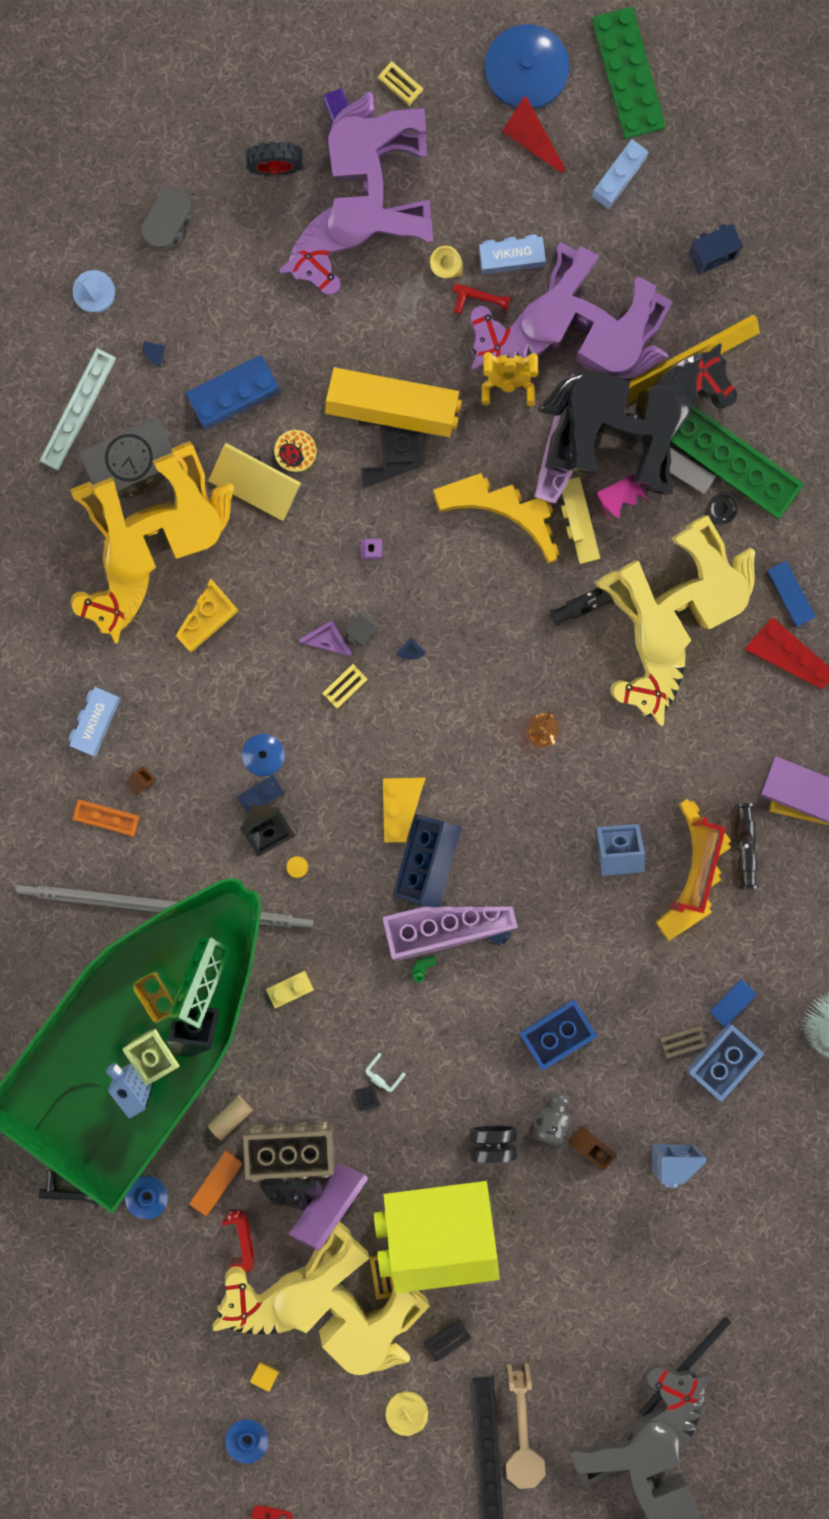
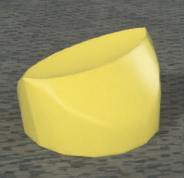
M441 246L434 250L430 258V266L434 274L442 278H457L463 275L462 259L456 249L451 246Z

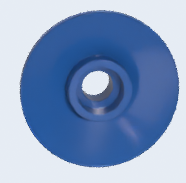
M268 734L255 735L243 747V763L255 775H272L280 769L284 762L283 746L274 736ZM265 751L267 753L266 758L261 759L259 753Z
M152 1176L139 1177L125 1195L127 1209L131 1214L140 1219L157 1217L164 1211L168 1203V1192L165 1185L159 1179ZM145 1192L150 1193L151 1198L144 1199L143 1194Z
M250 1419L240 1420L229 1428L225 1438V1446L229 1455L237 1462L253 1463L265 1454L268 1447V1435L265 1428L257 1421ZM250 1436L251 1442L246 1443L243 1438Z

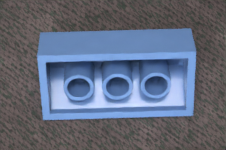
M652 1144V1171L661 1184H665V1187L676 1188L678 1184H684L706 1163V1157L695 1145Z

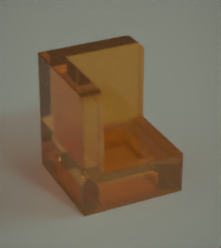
M550 712L534 715L531 717L526 735L535 748L554 745L560 726Z

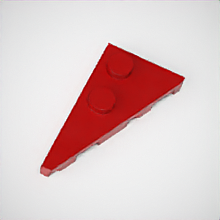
M524 96L502 132L561 173H564L565 167L552 145L530 101Z

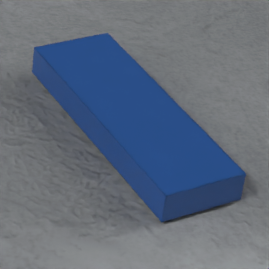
M787 561L767 570L796 627L816 617Z

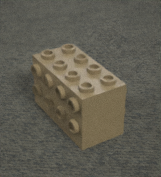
M316 1121L315 1125H306V1122L293 1123L294 1126H285V1123L272 1124V1127L263 1128V1124L251 1125V1128L247 1129L243 1135L245 1180L259 1182L272 1178L286 1179L295 1177V1179H306L308 1176H317V1178L330 1177L335 1169L333 1124H328V1121Z

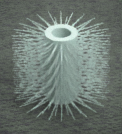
M819 1000L824 1005L821 1006L817 1002L816 1004L819 1007L814 1006L824 1016L821 1017L813 1012L811 1013L817 1017L807 1014L811 1018H808L810 1020L807 1024L808 1026L804 1027L815 1029L812 1033H809L811 1034V1039H816L817 1033L821 1034L818 1039L822 1040L821 1045H825L827 1049L829 1046V1004ZM816 1039L814 1042L812 1041V1048L814 1047V1049L816 1048L820 1052L822 1047L820 1049L817 1047L820 1043ZM825 1051L823 1052V1054L829 1056L828 1051L826 1053Z

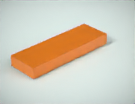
M78 799L72 820L135 837L140 816Z
M226 1150L189 1205L207 1217L243 1164V1161Z

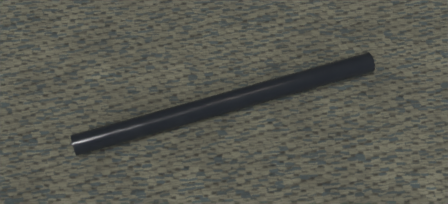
M725 1316L680 1365L676 1372L688 1371L732 1322ZM659 1390L639 1411L643 1417L649 1414L663 1399Z

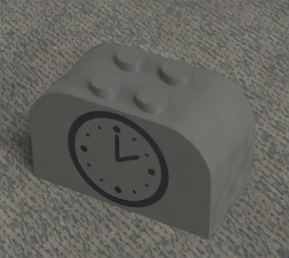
M155 417L79 453L94 484L112 477L118 498L128 495L131 498L141 494V489L146 487L152 489L161 484L160 481L166 478L157 471L153 460L172 453L173 447L158 417Z

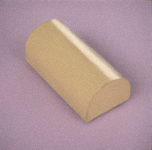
M238 1095L208 1124V1128L219 1140L223 1141L253 1109Z

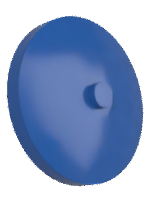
M530 24L511 27L498 35L488 49L485 60L487 83L494 95L511 107L517 108L524 96L528 98L533 109L543 107L557 98L567 82L569 74L567 51L560 39L543 27Z

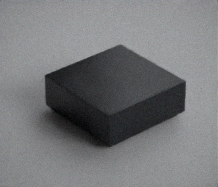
M375 1084L354 1090L360 1111L381 1106Z

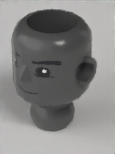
M554 1092L550 1096V1108H542L534 1119L533 1138L548 1146L561 1147L566 1142L572 1121L570 1115L565 1113V1108L569 1105L570 1098Z

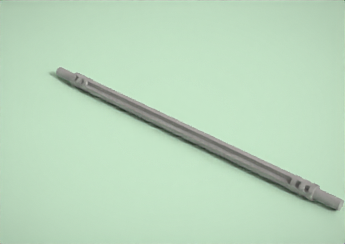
M38 885V887L16 886L17 894L34 895L42 899L161 912L177 903L175 901ZM261 912L260 924L292 928V926L313 928L314 920L293 918V915Z

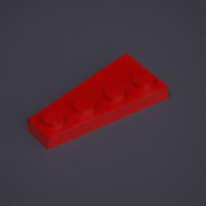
M773 617L744 648L749 653L772 663L821 690L829 682V666Z

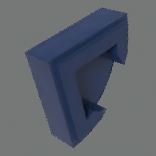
M144 341L143 348L146 357L155 366L161 367L165 345Z
M410 638L396 654L401 658L413 660L422 657L426 652Z

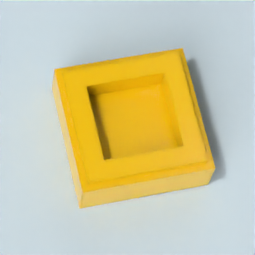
M260 1361L250 1383L269 1392L279 1371Z

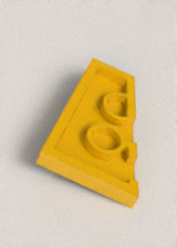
M212 579L208 582L206 590L200 595L197 600L198 603L176 635L190 652H193L239 612Z
M425 778L383 779L384 843L406 842Z

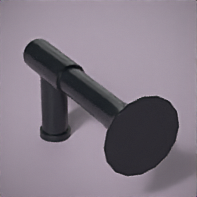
M47 1170V1189L39 1190V1199L87 1201L92 1203L95 1209L98 1208L99 1204L82 1192L55 1190L56 1172Z

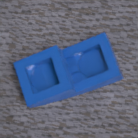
M740 979L709 1012L725 1027L747 1006L757 993Z

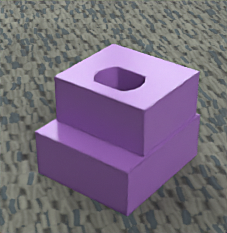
M382 539L361 540V560L382 559ZM368 545H374L373 552L368 551Z

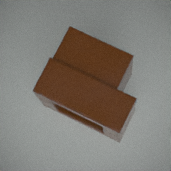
M142 766L128 777L125 784L138 796L151 786L156 779Z

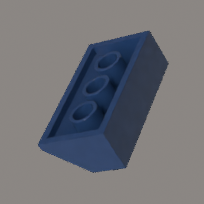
M415 814L392 896L427 907H440L462 827Z

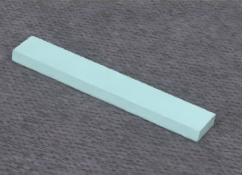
M96 348L40 462L60 471L116 357Z

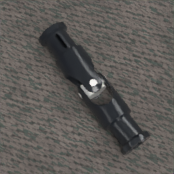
M597 587L590 592L565 602V605L557 609H550L549 613L557 627L560 623L570 618L576 619L614 600L608 592ZM597 594L601 595L598 599L595 597ZM587 602L589 607L582 608V606Z
M754 803L735 804L738 810L736 834L739 852L741 848L738 860V870L741 872V885L739 889L759 888V885L756 883L758 862L753 853V850L755 851L756 826L752 814ZM745 831L750 832L753 836V841L740 842V836Z

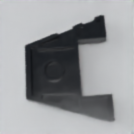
M358 420V427L381 426L383 466L361 468L362 488H368L425 465L423 432Z
M264 1179V1181L260 1182L259 1186L272 1204L277 1206L286 1205L305 1210L312 1201L308 1194L321 1196L323 1189L320 1183L315 1180H311L310 1184H303V1180H295L294 1184L285 1183V1179Z

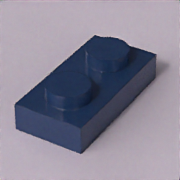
M272 775L240 794L237 798L248 814L252 805L264 806L284 794L275 776Z

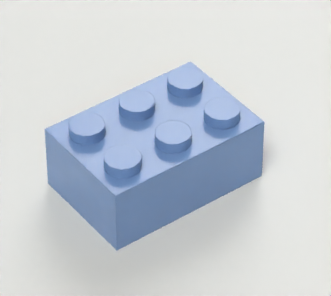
M728 1023L686 1071L722 1102L764 1053L738 1029Z

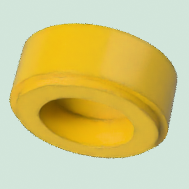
M293 857L287 863V872L292 877L300 878L308 871V863L302 857Z

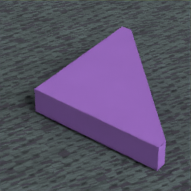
M333 621L326 623L299 639L301 644L347 656L352 655Z

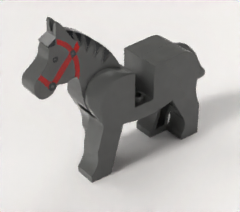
M659 1363L651 1364L645 1372L646 1379L652 1388L660 1391L665 1404L638 1419L619 1442L599 1443L590 1447L572 1445L569 1447V1451L584 1488L614 1471L628 1470L636 1496L643 1509L633 1519H701L682 1474L653 1484L650 1476L679 1465V1452L686 1446L697 1427L704 1404V1387L711 1379V1375L708 1371L697 1375L690 1368L688 1371L676 1372Z

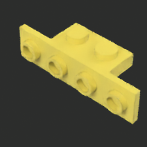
M580 477L569 479L562 491L565 505L561 506L563 517L568 518L570 526L566 527L569 539H574L580 564L599 560L600 555Z

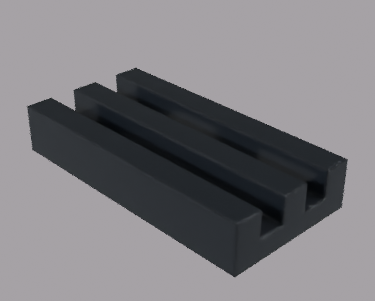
M458 1319L425 1341L424 1345L436 1362L471 1339V1335L461 1320ZM459 1326V1330H457L456 1332H454L453 1334H451L435 1346H430L438 1339H440L441 1337H443L444 1335H446L447 1333H449L450 1331ZM461 1333L464 1334V1337L436 1355V1350Z

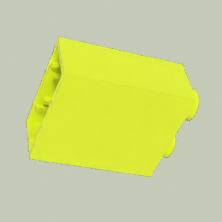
M487 1181L383 1194L385 1211L374 1212V1222L377 1239L388 1238L389 1250L378 1251L380 1277H392L395 1293L500 1280Z

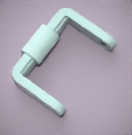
M378 1053L366 1068V1074L372 1078L371 1081L379 1088L383 1087L388 1092H392L406 1074L403 1072L392 1087H389L386 1081L370 1071L381 1056Z

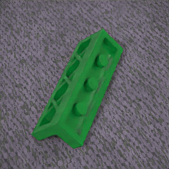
M211 937L199 939L168 1019L174 1022L183 1021L196 1029L200 1028L231 948ZM215 947L223 951L220 959L217 961L214 960L212 954ZM211 967L213 977L207 981L205 971L206 968ZM203 987L205 997L199 1001L197 991L198 988ZM193 1007L196 1008L198 1014L195 1021L187 1017L190 1008Z

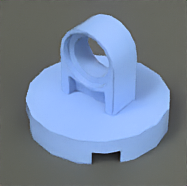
M97 270L86 271L75 280L73 297L77 305L84 311L101 313L107 310L114 301L115 286L110 277L105 273Z

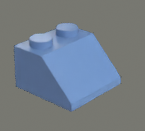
M639 824L597 827L602 876L645 872V852Z

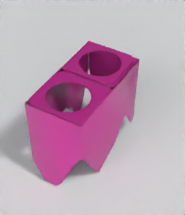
M634 474L597 492L596 497L610 522L611 520L605 506L615 517L619 518V509H621L622 503L636 505L637 495H641L650 504L641 486L632 484L635 477Z

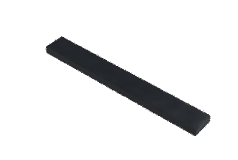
M494 1376L473 1378L482 1519H504Z

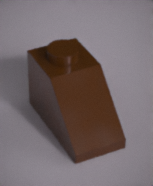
M582 1125L568 1140L582 1156L602 1171L617 1156L614 1151Z

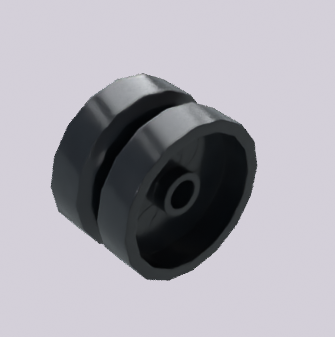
M478 1126L469 1129L470 1141L478 1144L470 1148L471 1161L500 1163L517 1159V1147L507 1144L517 1140L516 1127Z

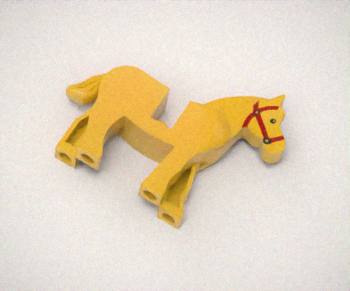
M190 441L172 448V453L153 460L157 471L162 473L171 482L175 502L157 504L140 510L124 519L112 477L94 485L91 482H87L70 489L74 500L86 508L91 520L105 536L103 564L109 585L108 590L99 591L93 595L85 592L74 593L71 598V606L76 615L93 620L100 628L101 633L111 634L116 644L119 641L120 631L129 624L137 613L147 591L149 573L156 568L143 535H155L162 528L171 551L177 559L214 545L229 520L234 485L227 483L214 488L209 501L205 489V474L194 446Z

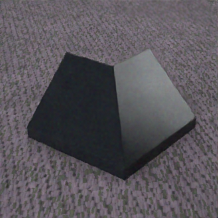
M252 805L240 828L257 856L295 836L280 807Z

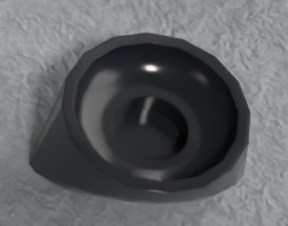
M719 492L708 503L705 516H709L713 524H728L738 514V503L730 493Z

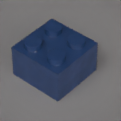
M722 224L714 229L715 232L708 235L704 232L694 238L695 240L690 247L689 255L698 275L734 260L739 256L743 245L733 224L728 226Z

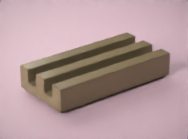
M699 1025L660 1037L665 1057L671 1058L707 1047L702 1026ZM697 1031L699 1033L697 1036L666 1044L667 1040ZM701 1040L699 1044L672 1052L668 1051V1049Z

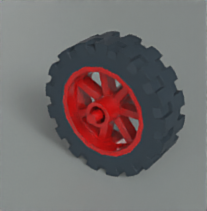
M260 143L259 145L251 146L245 152L246 169L250 173H255V175H289V173H296L297 170H301L303 167L302 148L293 143Z

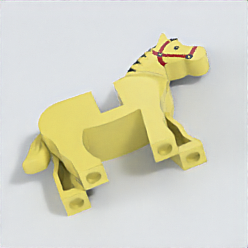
M709 516L698 518L685 526V530L672 537L673 542L685 549L694 559L698 569V578L674 586L655 600L641 565L636 560L620 570L611 571L595 581L596 586L608 592L615 604L632 619L635 631V645L645 669L644 676L635 678L630 683L623 680L614 682L611 686V695L621 703L636 705L643 712V716L654 717L661 726L664 725V712L673 702L679 689L685 668V648L691 642L690 637L674 611L680 612L689 607L700 627L711 629L740 614L746 608L754 586V549L748 548L735 556L732 568L726 557L724 543Z
M339 1221L319 1251L314 1250L309 1262L304 1267L284 1275L277 1283L260 1295L256 1294L252 1286L247 1284L246 1272L241 1267L230 1268L225 1274L226 1295L221 1305L217 1306L219 1317L213 1323V1331L229 1328L248 1334H276L295 1328L307 1333L330 1309L333 1316L319 1330L322 1347L347 1372L354 1375H364L410 1361V1355L397 1343L391 1344L395 1336L407 1331L430 1305L427 1298L419 1291L395 1293L393 1287L391 1297L383 1308L366 1313L358 1300L340 1282L370 1259L368 1251L352 1238L350 1230Z

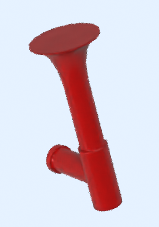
M455 283L453 293L459 294L453 312L462 315L466 298L471 297L499 305L506 311L507 315L512 303L513 293L507 297H500Z

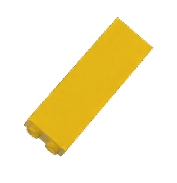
M334 367L326 398L325 414L451 437L452 429H457L459 417H455V413H460L462 400H458L459 391Z

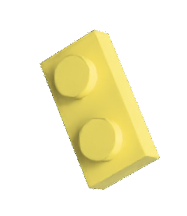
M305 971L266 989L274 1008L280 1007L314 990Z

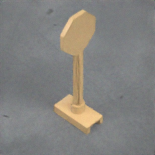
M528 1363L524 1364L525 1370L512 1371V1366L507 1365L510 1391H514L517 1400L520 1449L507 1460L506 1473L507 1479L519 1489L535 1488L546 1476L545 1460L535 1451L529 1449L525 1393L527 1390H532Z

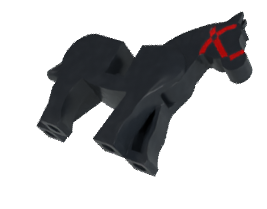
M717 344L709 352L699 353L681 361L663 373L651 387L639 392L635 414L626 413L624 415L631 381L599 371L570 376L561 381L550 396L538 407V411L552 416H559L561 414L558 426L551 435L545 468L563 473L570 470L589 475L597 473L598 465L594 454V440L597 431L620 439L642 441L643 454L632 484L646 487L647 492L665 496L673 494L674 487L670 479V440L689 417L696 395L699 394L702 397L711 398L714 406L719 409L729 407L737 400V391L726 376L725 364L727 361L720 356L722 344ZM572 450V459L570 461V451Z

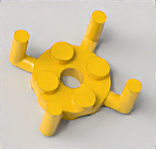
M486 352L483 356L484 375L488 376V380L482 384V404H490V388L493 386L502 388L505 392H513L515 388L523 386L527 393V405L534 406L535 385L530 380L531 377L538 376L537 354L532 353L525 358L514 355V358H507V355L495 357L491 353Z

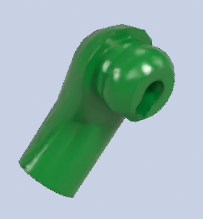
M431 955L415 961L411 970V978L415 982H422L426 969L437 965L435 956Z

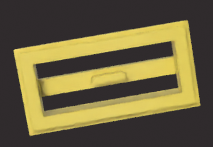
M392 61L378 76V79L409 106L423 91L419 84ZM393 69L414 89H416V91H411L405 84H403L397 77H395L390 72V70ZM385 75H387V76H388L391 80H393L398 86H400L406 93H408V94L410 95V97L408 98L402 91H400V90H399L395 85H393L387 78H385Z
M352 664L322 694L338 709L368 679ZM352 671H354L355 674L340 689H338L332 696H330L329 693ZM360 677L361 680L345 696H343L338 702H336L335 699L354 680Z

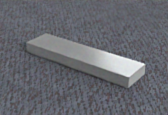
M638 441L633 451L641 456L643 454L642 441ZM670 448V474L705 495L716 476Z

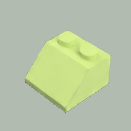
M156 1029L144 1033L122 1049L146 1086L179 1067V1064Z

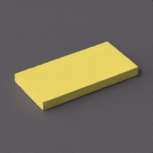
M227 443L224 444L209 478V482L218 487L232 483L234 485L233 495L282 521L285 519L301 485L300 482Z

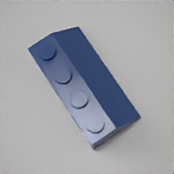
M259 355L186 392L204 429L207 430L280 393V389L262 355Z

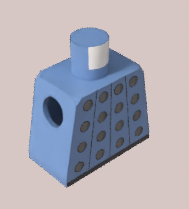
M116 1063L111 1064L106 1070V1073L112 1078L108 1091L127 1117L131 1118L146 1109L154 1082L146 1086L132 1064H128L123 1068H120Z

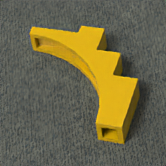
M482 473L433 490L440 513L454 509L475 508L503 515L520 525L532 536L542 550L548 564L557 561L556 556L559 555L556 543H551L549 537L552 535L551 528L548 523H544V521L551 518L550 513L553 512L550 502L537 498L519 504L522 498L519 490L514 489L513 485L488 493L491 487L487 477L483 478Z
M685 799L679 803V806L687 819L690 829L693 855L687 884L676 902L691 905L710 831L691 826L693 817H700L697 813L700 810L693 800L690 802L688 799ZM716 833L701 893H703L705 889L708 873L711 866L710 861H712L719 833ZM726 833L719 855L731 848L728 844L731 841ZM717 866L711 887L721 881L719 877L721 872ZM700 895V898H699L698 907H700V904H701V900H702V896H701V895ZM707 900L704 914L684 909L683 913L670 909L655 923L665 938L670 941L712 913L710 910L712 905Z

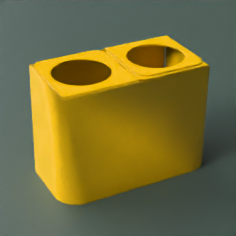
M157 972L145 976L134 984V991L153 1022H159L169 1015L174 1000ZM148 979H156L160 984L158 992L154 994L148 993L144 988L145 982ZM161 997H166L171 1002V1008L167 1012H160L156 1008V1001Z

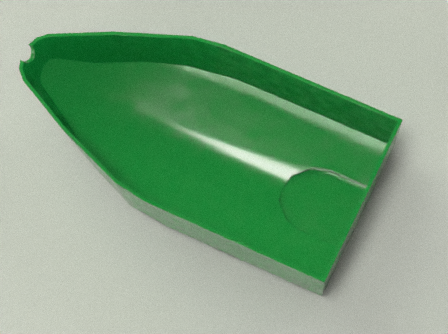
M236 878L220 880L167 907L107 946L83 970L0 1082V1132L111 1214L217 1070L232 1042L252 970L262 907L261 898L257 892L247 889L242 884V880ZM211 937L231 948L208 1006L209 1008L220 1009L212 1048L192 1057L173 1055L179 1067L154 1081L146 1109L128 1118L108 1091L112 1078L106 1073V1070L113 1063H116L120 1068L131 1064L122 1049L134 1039L150 1030L156 1029L168 1047V1036L172 1020L168 1019V1016L159 1022H153L135 993L134 984L145 976L157 972L171 997L175 1000L199 939ZM216 947L212 953L215 961L220 959L223 952ZM211 967L206 968L205 971L207 981L213 977ZM148 979L145 982L144 988L148 993L154 994L158 992L160 984L156 979ZM203 987L198 988L197 991L199 1001L205 997ZM161 997L156 1001V1008L160 1012H167L171 1008V1002L168 998Z

